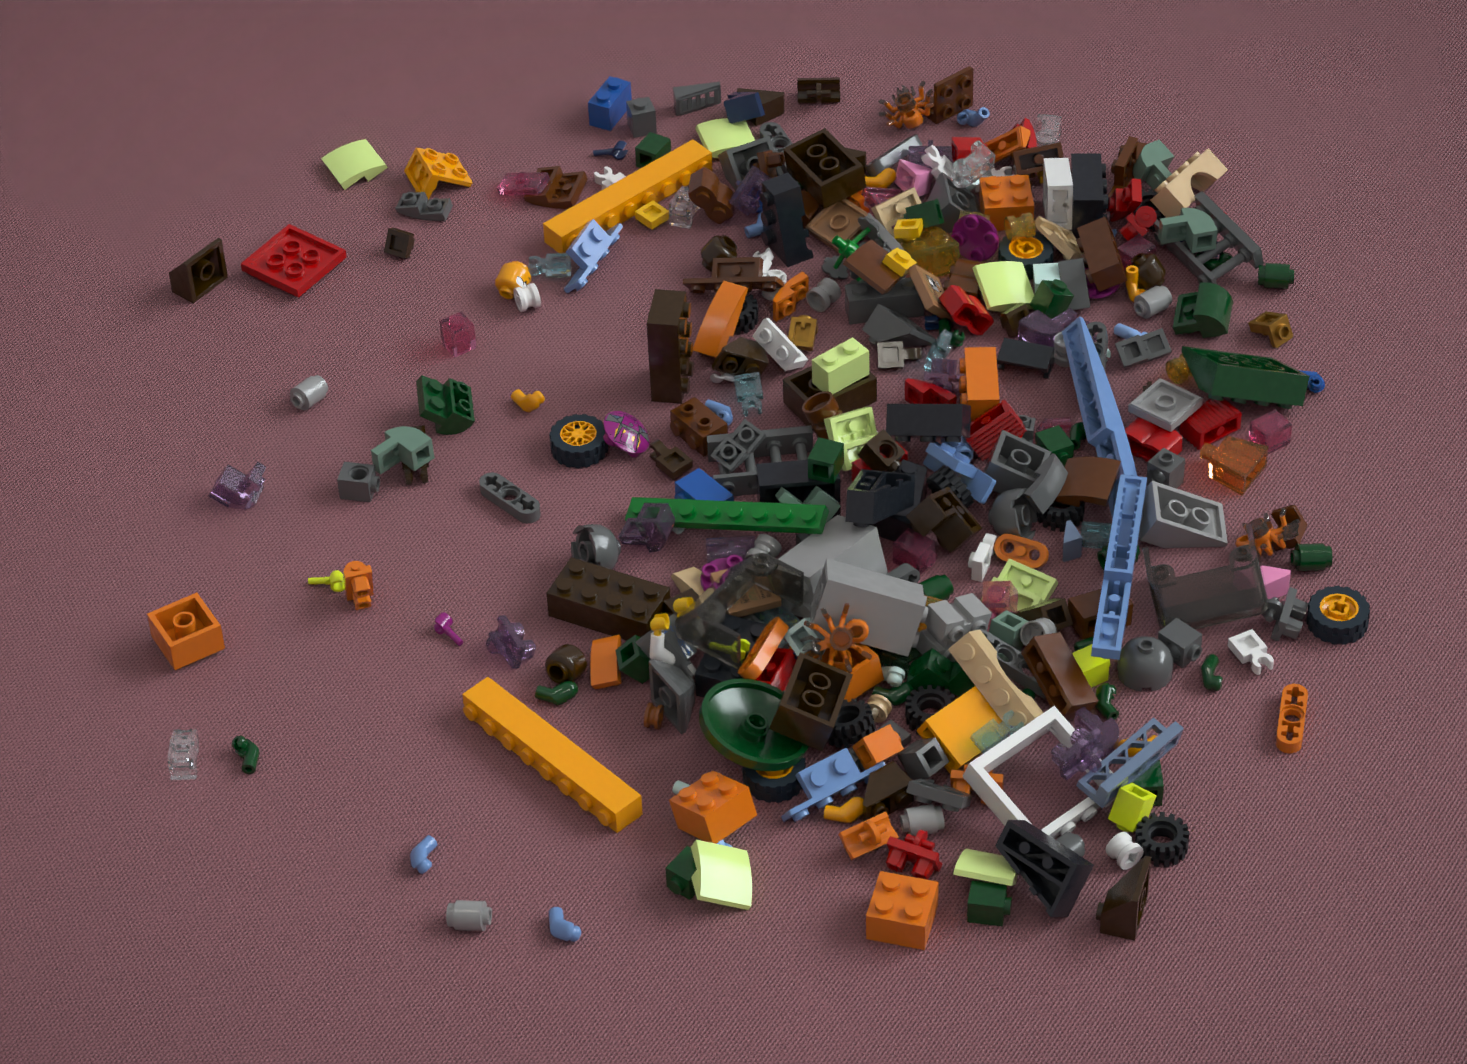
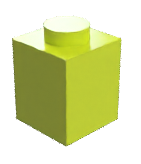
M1091 644L1072 654L1092 688L1108 681L1111 663L1110 659L1091 656Z
M1134 783L1120 787L1108 819L1116 823L1119 829L1126 832H1134L1137 829L1138 822H1142L1144 816L1149 817L1157 795Z

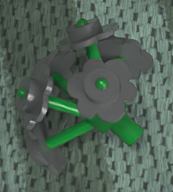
M867 217L858 218L862 232L852 241L850 239L843 240L838 235L833 238L832 244L839 248L840 256H833L832 259L826 257L824 259V264L821 267L824 273L828 274L832 279L847 278V270L849 268L843 265L844 258L847 259L854 251L866 243L862 242L859 246L857 245L864 236L868 235L872 240L881 237L878 233L879 226L873 219ZM884 242L882 248L890 252V249H886L887 242ZM850 272V277L854 280L847 285L867 283L854 272Z

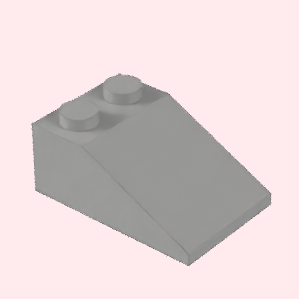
M1151 481L1145 491L1140 525V540L1162 548L1225 547L1228 541L1222 503Z

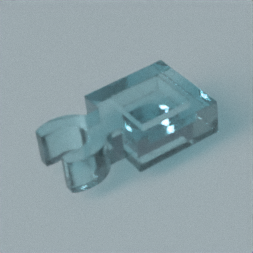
M567 253L546 254V258L539 256L529 257L528 269L531 276L546 273V277H571L572 258Z
M944 329L932 343L923 368L925 371L933 374L936 366L940 365L942 358L945 359L952 348L949 344L952 333Z
M759 372L733 376L737 402H742L744 416H748V408L756 407L758 414H762L760 399H763V391Z
M1010 710L1004 714L1000 724L993 718L973 733L970 739L984 754L1009 737L1008 734H1013L1021 729L1024 723L1020 722L1017 726H1011L1008 720L1014 716V711Z

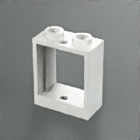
M1044 158L1043 206L1045 219L1071 230L1073 182L1069 159Z

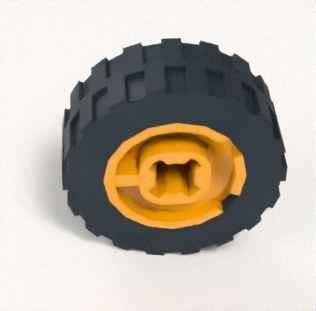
M1031 230L1012 232L1008 236L1003 237L999 243L998 262H1022L1029 281L1033 279V264L1053 263L1054 246L1040 232H1033Z
M572 414V416H565L563 419L558 420L551 427L549 434L553 458L559 464L566 465L569 468H587L590 465L599 463L608 452V444L603 439L605 434L603 422L587 414Z
M1328 586L1322 590L1319 589L1315 595L1311 596L1308 604L1306 620L1310 632L1312 631L1316 638H1320L1323 642H1329L1334 645L1354 643L1357 639H1361L1368 630L1369 602L1366 601L1364 595L1362 596L1359 594L1360 592L1354 591L1349 587Z
M805 758L796 765L780 771H759L742 766L743 784L749 787L751 796L753 795L759 801L781 803L785 800H791L802 789L795 775L806 769Z

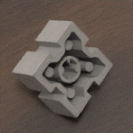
M973 593L955 597L954 602L951 604L947 600L928 604V614L924 622L927 628L920 631L916 649L923 655L933 648L954 663L956 659L948 649L965 634L979 628L987 631L992 612Z

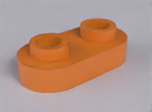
M1013 534L999 536L994 544V551L1001 560L1008 561V559H1012L1033 569L1043 567L1049 558L1048 549L1043 543ZM1008 543L1014 545V550L1011 553H1008L1006 550ZM1034 550H1037L1040 554L1037 560H1033L1031 556Z

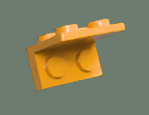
M416 147L404 169L416 192H425L428 200L436 189L439 180L471 187L473 183L456 155L452 153H439L431 148L422 149Z

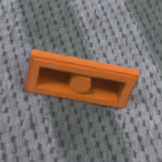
M1018 126L984 143L987 144V149H990L991 153L990 164H986V166H990L1010 156L1011 151L1025 149L1030 137V130Z

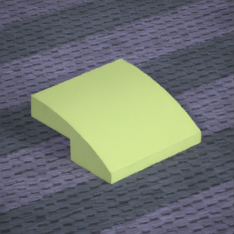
M728 118L715 119L700 123L695 128L703 146L712 152V157L718 158L719 154L728 149L755 141L746 120L730 123Z
M366 139L343 145L321 158L344 190L362 177H365L369 182L388 168Z
M990 262L975 265L972 268L987 310L1004 312L1019 303H1026L1027 309H1033L1030 303L1034 293L1022 262Z
M863 407L824 419L829 440L844 443L843 471L851 470V462L860 458L858 453L863 446L879 433L876 430L872 407Z
M1008 559L999 577H993L981 601L999 610H1007L1013 613L1049 600L1059 583L1056 578Z
M696 840L691 846V851L697 870L691 879L697 900L749 910L752 903V876L747 850Z
M965 849L961 853L953 875L1009 886L1016 885L1018 876L1003 855L972 849Z

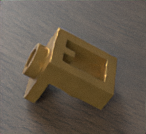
M1265 311L1248 323L1251 332L1261 333L1265 336L1269 335L1271 345L1274 348H1278L1293 338L1287 314Z
M807 315L791 317L788 339L799 350L813 351L815 335L818 333L817 319Z

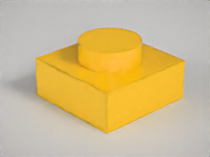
M652 200L635 211V219L652 230L669 220L670 212Z
M922 218L898 219L893 229L894 238H902L905 241L919 238L923 230Z
M898 247L886 254L882 263L901 277L906 275L908 269L917 263L908 252Z

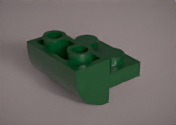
M1202 282L1199 284L1198 292L1178 295L1172 327L1175 335L1200 331L1203 338L1228 334L1233 305L1232 297L1228 291L1217 284Z
M423 375L416 381L419 416L434 422L436 433L443 435L459 434L470 428L475 422L471 387L467 384L448 378L444 384H441L439 381Z

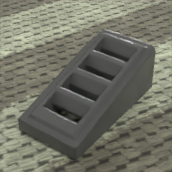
M720 82L673 87L676 116L720 104ZM714 91V97H710L709 92ZM705 94V98H700V95Z

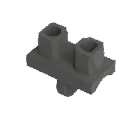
M1289 587L1286 599L1282 603L1277 597L1266 599L1261 603L1260 613L1265 617L1266 621L1272 622L1276 620L1270 639L1279 641L1283 634L1296 640L1302 628L1303 622L1301 621L1309 604L1295 598L1297 589Z

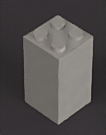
M837 515L825 524L823 534H811L773 562L770 566L773 573V581L782 600V611L803 618L810 617V605L826 558L886 575L888 571L877 527L872 525L857 527L853 525V522H845L846 517Z
M826 558L810 605V623L818 624L831 634L828 623L823 615L828 613L836 627L839 625L844 605L849 604L850 607L844 625L852 619H862L869 626V634L863 642H860L861 644L908 657L911 647L916 648L920 635V632H917L919 624L924 623L927 618L928 607L925 606L927 596H924L923 585Z

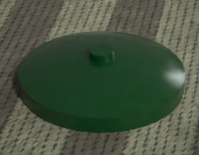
M731 679L713 686L703 699L699 710V724L705 738L715 750L736 764L759 771H780L799 763L809 748L806 744L769 729L783 691L777 687L752 679Z

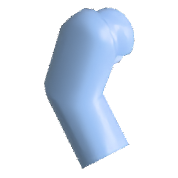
M1121 323L1114 327V334L1123 339L1147 334V332L1140 333L1138 330Z

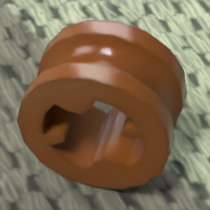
M649 702L644 714V727L649 728L652 725L655 729L659 730L663 723L664 705L659 704L655 707L654 703Z

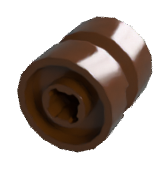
M829 391L817 393L807 399L802 406V411L808 422L812 424V429L817 438L829 440L824 419L843 414L833 394Z

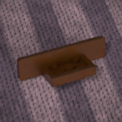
M1129 136L1125 145L1120 146L1118 159L1113 160L1111 174H1114V185L1108 197H1111L1116 188L1123 189L1127 187L1132 178L1135 179L1132 173L1133 165L1143 147L1147 145L1146 143L1138 142V138Z
M761 257L713 258L711 278L683 279V285L690 289V292L697 294L705 293V290L717 292L723 281L747 287V293L752 292V289L774 292L776 288L784 287V282L777 276L762 277L764 260Z

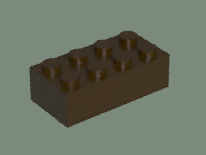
M655 289L647 319L651 402L682 404L684 394L689 393L690 379L688 377L693 376L694 361H690L693 353V342H689L692 333V322H688L687 318H690L691 303L687 302L686 291Z
M572 557L546 593L549 617L610 636L620 635L621 639L626 641L634 635L641 638L651 631V620L656 614L664 613V601L671 598L670 587Z

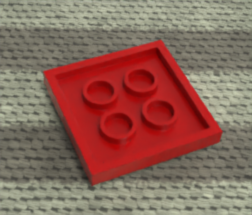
M288 224L241 263V269L243 272L299 298L347 258L346 250Z

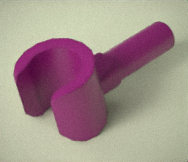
M441 612L435 618V632L438 634L445 633L458 646H461L463 640L450 628L453 624L452 618L447 613Z

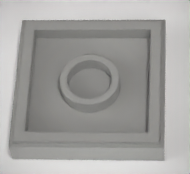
M1159 378L1128 404V412L1172 432L1203 405V398Z

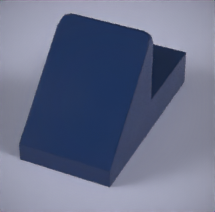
M734 92L727 95L728 100L724 101V107L730 123H737L765 115L759 92Z

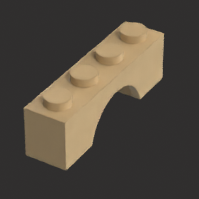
M1209 148L1202 154L1197 151L1155 189L1158 194L1151 199V202L1166 218L1178 216L1181 208H1187L1195 200L1191 187L1204 192L1228 169Z
M981 630L968 632L948 649L1012 734L1043 714V711L1034 699L1019 690L1004 673L997 659V651Z

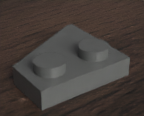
M931 778L909 781L906 792L915 795V800L931 804L933 800L942 803L943 809L954 812L970 807L972 795L951 786L934 784V780Z

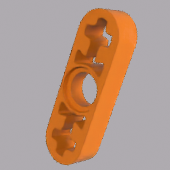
M775 617L766 625L739 668L738 674L744 679L755 680L763 672L787 633L789 626L780 617Z
M1289 684L1282 690L1276 746L1280 751L1288 754L1296 753L1302 747L1308 691L1300 684ZM1292 697H1297V705L1291 704ZM1288 715L1297 716L1299 720L1291 722L1286 720L1284 717ZM1287 732L1293 733L1292 741L1286 740Z

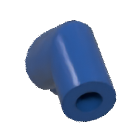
M1299 370L1310 376L1307 388L1311 392L1318 393L1324 389L1325 382L1317 372Z

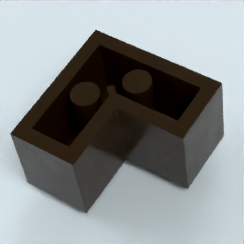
M949 487L929 495L906 515L915 532L923 537L933 532L937 536L940 546L950 553L961 548L982 529L980 524Z

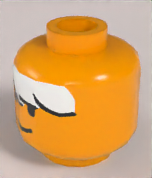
M518 261L505 263L501 267L495 279V286L502 297L512 299L514 298V288H526L530 284L531 274L528 267Z

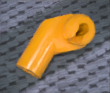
M886 168L876 177L865 176L866 189H886L896 179L895 170Z
M1130 265L1126 268L1127 281H1125L1129 299L1134 302L1135 297L1146 290L1138 289V267Z
M517 389L511 394V399L525 412L538 409L540 404L545 401V397L540 391L525 395L520 389Z
M853 797L841 807L826 805L824 819L851 823L863 814L864 799Z

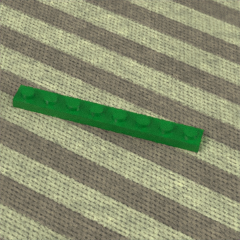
M632 497L625 521L629 526L823 534L829 510L826 505Z

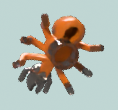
M921 81L919 85V97L914 98L916 93L913 86H911L912 93L904 85H902V91L897 87V98L892 95L896 107L891 106L888 101L879 100V103L885 105L892 113L897 112L894 116L886 111L878 113L879 116H886L890 120L886 123L887 126L894 125L900 129L904 123L906 128L912 130L922 125L924 119L921 114L929 116L930 108L934 106L933 102L930 103V96L933 94L932 89L926 93L925 102H920L924 99L923 88L925 81Z
M1282 508L1280 512L1282 526L1274 529L1269 514L1266 512L1263 515L1264 518H1257L1248 524H1242L1247 535L1239 537L1235 545L1241 555L1253 557L1255 560L1260 559L1263 550L1267 555L1272 556V541L1284 549L1286 548L1284 540L1294 539L1299 535V519L1287 524L1285 519L1286 508Z
M845 603L839 625L836 627L826 609H821L831 634L818 624L809 621L804 622L805 626L822 634L825 637L824 640L809 635L801 638L800 641L812 640L804 645L802 651L811 650L806 655L810 657L819 655L816 658L817 660L822 659L825 649H830L828 664L832 666L835 650L840 651L846 670L850 673L852 668L845 650L848 648L854 649L869 660L872 658V655L864 651L861 646L854 644L863 642L869 634L868 624L862 619H852L844 625L850 607L849 603Z

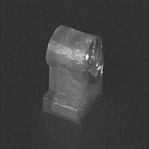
M1038 114L1036 121L1037 146L1059 142L1062 116Z
M977 140L971 145V152L967 157L958 159L953 163L951 182L958 188H966L994 168L995 154Z
M682 186L669 203V225L690 229L693 224V217L700 207L695 205L689 198V187Z
M197 729L173 730L167 756L171 780L197 779L196 764L199 751Z

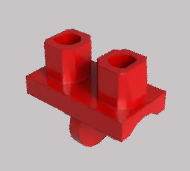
M1150 206L1140 207L1136 214L1132 212L1126 217L1129 222L1119 232L1128 242L1138 233L1143 237L1149 231L1147 227L1152 226L1156 222L1157 214L1155 210Z
M919 830L916 836L907 834L905 841L891 836L888 839L889 853L886 864L891 870L902 872L906 862L909 861L915 863L911 872L912 876L928 880L934 870L940 871L943 864L939 861V853L933 851L935 843L927 840L928 832L925 830Z

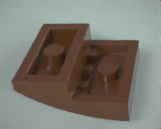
M560 166L538 168L524 199L528 203L542 207L569 209L576 205L588 180L585 171L563 173Z
M873 240L859 247L843 263V265L882 295L891 291L898 281L906 278L909 274L907 273L901 277L882 263L889 252Z
M1075 457L1067 459L1065 469L1068 475L1054 501L1080 507L1081 501L1107 507L1120 470L1121 461L1102 457Z

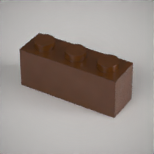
M1106 217L1078 227L1080 238L1076 239L1081 253H1083L1081 258H1083L1084 266L1087 269L1085 273L1089 283H1095L1100 292L1127 281L1115 237Z
M1060 632L1033 636L1021 654L1051 708L1055 706L1067 721L1085 718L1098 703V699Z

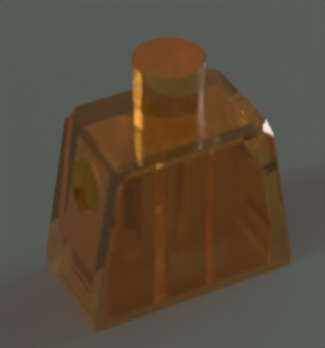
M1232 436L1225 437L1218 447L1205 443L1200 451V458L1209 461V477L1242 496L1267 466L1268 446Z

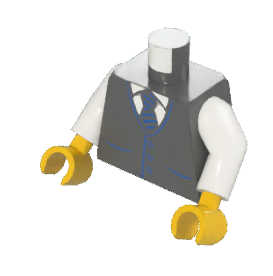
M682 597L676 599L673 603L677 616L672 614L669 617L667 613L656 614L650 622L651 631L638 639L636 644L650 660L655 659L677 666L686 676L690 675L693 677L696 668L689 658L697 652V648L686 632L687 618L685 613L693 611L694 600L692 597Z

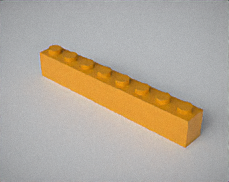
M692 139L544 222V242L562 256L566 255L567 249L587 222L592 219L606 232L618 223H623L635 216L636 210L652 200L658 203L688 186L690 175L699 169L706 167L713 171L712 152Z
M486 677L462 694L463 712L470 721L478 723L488 735H493L507 750H512L526 765H531L539 771L545 780L553 782L564 795H569L578 802L583 810L589 811L596 816L602 825L608 826L618 833L643 815L642 797L637 791L491 678Z

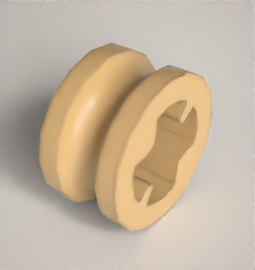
M879 694L871 695L867 703L870 705L874 722H884L892 710L891 702Z

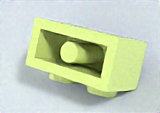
M853 337L812 359V383L822 392L829 391L834 394L869 375V350Z

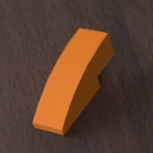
M723 281L703 319L693 351L717 358L722 348L727 345L729 336L733 337L748 291L747 287Z

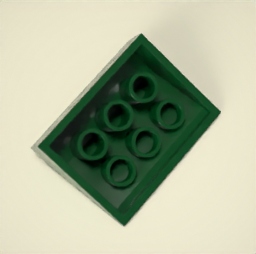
M1182 346L1181 352L1198 388L1208 393V398L1223 401L1224 397H1230L1232 401L1238 403L1254 400L1253 403L1262 406H1269L1271 402L1277 403L1276 406L1286 409H1292V405L1303 406L1310 376L1275 358Z

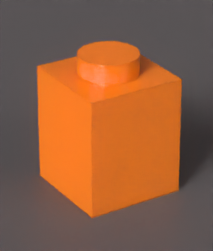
M890 724L865 736L852 746L865 770L882 761H888L904 750L899 734L893 730Z

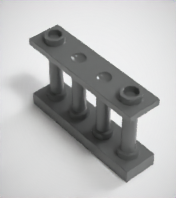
M1203 191L1194 196L1195 209L1207 213L1218 230L1217 234L1219 233L1224 238L1216 244V249L1204 251L1195 257L1189 251L1185 240L1183 242L1177 241L1161 244L1158 238L1160 221L1157 219L1154 222L1156 231L1154 237L1158 244L1161 246L1165 245L1197 278L1199 284L1202 282L1217 284L1216 280L1243 262H1249L1255 269L1259 265L1264 264L1261 248ZM1227 248H1235L1238 251L1237 255L1212 271H1209L1203 265Z
M812 426L761 430L766 434V438L744 461L746 472L730 473L729 470L718 463L720 475H713V479L734 496L757 494L755 458L770 456L771 463L782 462L781 455L797 454V460H808L807 452H811L813 449ZM732 433L707 436L708 462H715L710 455L726 436L730 437Z

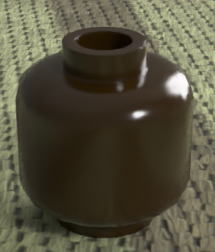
M726 235L712 237L701 249L703 266L712 272L713 258H736L738 256L736 251L737 245Z
M1139 253L1131 259V265L1138 267L1139 289L1149 290L1154 286L1160 287L1164 283L1166 270L1155 254Z
M571 644L558 647L547 657L545 662L549 678L557 684L566 681L574 682L585 672L587 667L583 652Z

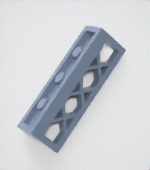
M1153 717L1083 776L1076 786L1101 808H1104L1117 796L1120 787L1133 783L1178 744L1184 728L1176 721L1168 728H1165ZM1152 729L1159 734L1152 741H1147V733ZM1129 748H1142L1135 756L1128 757ZM1111 763L1124 764L1115 773H1109V765ZM1091 780H1105L1099 785L1098 791L1088 784Z

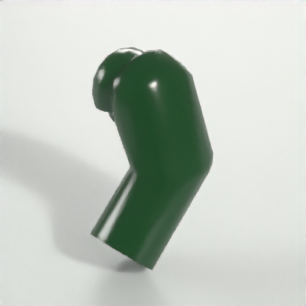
M1083 422L1074 424L1069 433V439L1074 444V450L1080 448L1081 440L1087 438Z
M570 681L563 682L552 689L539 685L535 691V698L555 705H562L577 694L578 687L576 683Z
M903 682L900 686L891 689L875 686L872 695H882L893 706H899L906 702L907 696H910V692L915 689L911 684Z

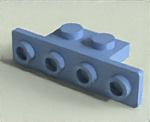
M594 219L587 222L566 251L580 267L564 288L566 293L574 289L578 291L588 282L586 277L598 268L597 262L609 253L607 248L620 238L618 233L623 228L621 223L605 232Z
M930 442L926 449L928 454L923 464L934 472L943 465L950 467L956 473V476H959L961 481L966 484V488L970 490L973 499L985 504L996 484V480L972 465L969 457L959 452L955 453L956 449L943 442L942 444Z
M844 748L798 772L795 776L809 800L782 815L783 822L791 818L796 822L810 814L808 809L817 806L819 810L832 803L833 796L841 793L842 797L852 793L858 789L856 784L863 780L867 785L870 773L885 766V762L882 761L860 773L848 749Z

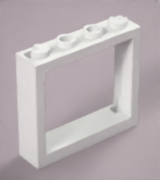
M1055 706L970 762L962 776L1004 826L1008 820H1026L1029 823L1030 821L988 772L1047 732L1051 731L1087 773L1102 761ZM1094 780V781H1095V783L1099 786V785L1102 784L1105 780ZM1087 797L1041 829V831L1054 839L1065 832H1072L1076 828L1075 824L1080 820H1083V822L1090 820L1097 813L1096 809L1100 806Z

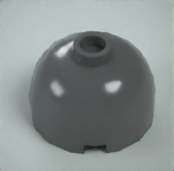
M1027 488L1004 491L995 499L992 509L989 510L988 519L999 536L1013 534L1030 540L1034 537L1036 530H1030L1032 523L1037 522V512L1024 495Z
M600 524L577 526L573 531V534H577L576 541L571 542L572 558L612 570L621 553V545L611 530Z
M1142 636L1131 639L1121 649L1120 660L1117 661L1118 678L1126 687L1135 691H1142V688H1151V691H1157L1165 687L1172 679L1173 657L1169 648L1161 640L1154 637Z

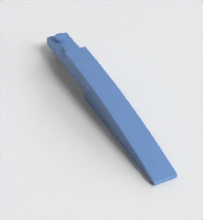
M1079 316L1062 331L1087 441L1095 446L1098 457L1121 461L1120 470L1108 501L1113 520L1120 474L1138 475L1123 422L1105 370L1086 323Z
M1120 474L1091 656L1120 660L1147 477Z

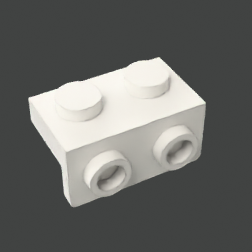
M769 318L763 319L752 337L785 371L804 367L808 358Z

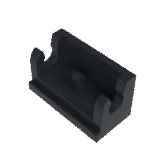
M1008 338L1003 339L997 358L998 370H1004L1006 364L1041 370L1044 373L1043 378L1049 379L1055 363L1054 347Z

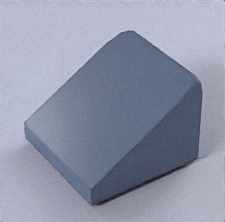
M1070 520L1066 521L1063 541V562L1079 558L1082 555V536Z

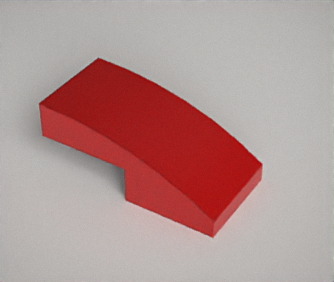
M908 378L905 380V401L910 404H956L957 395L940 386L917 379Z

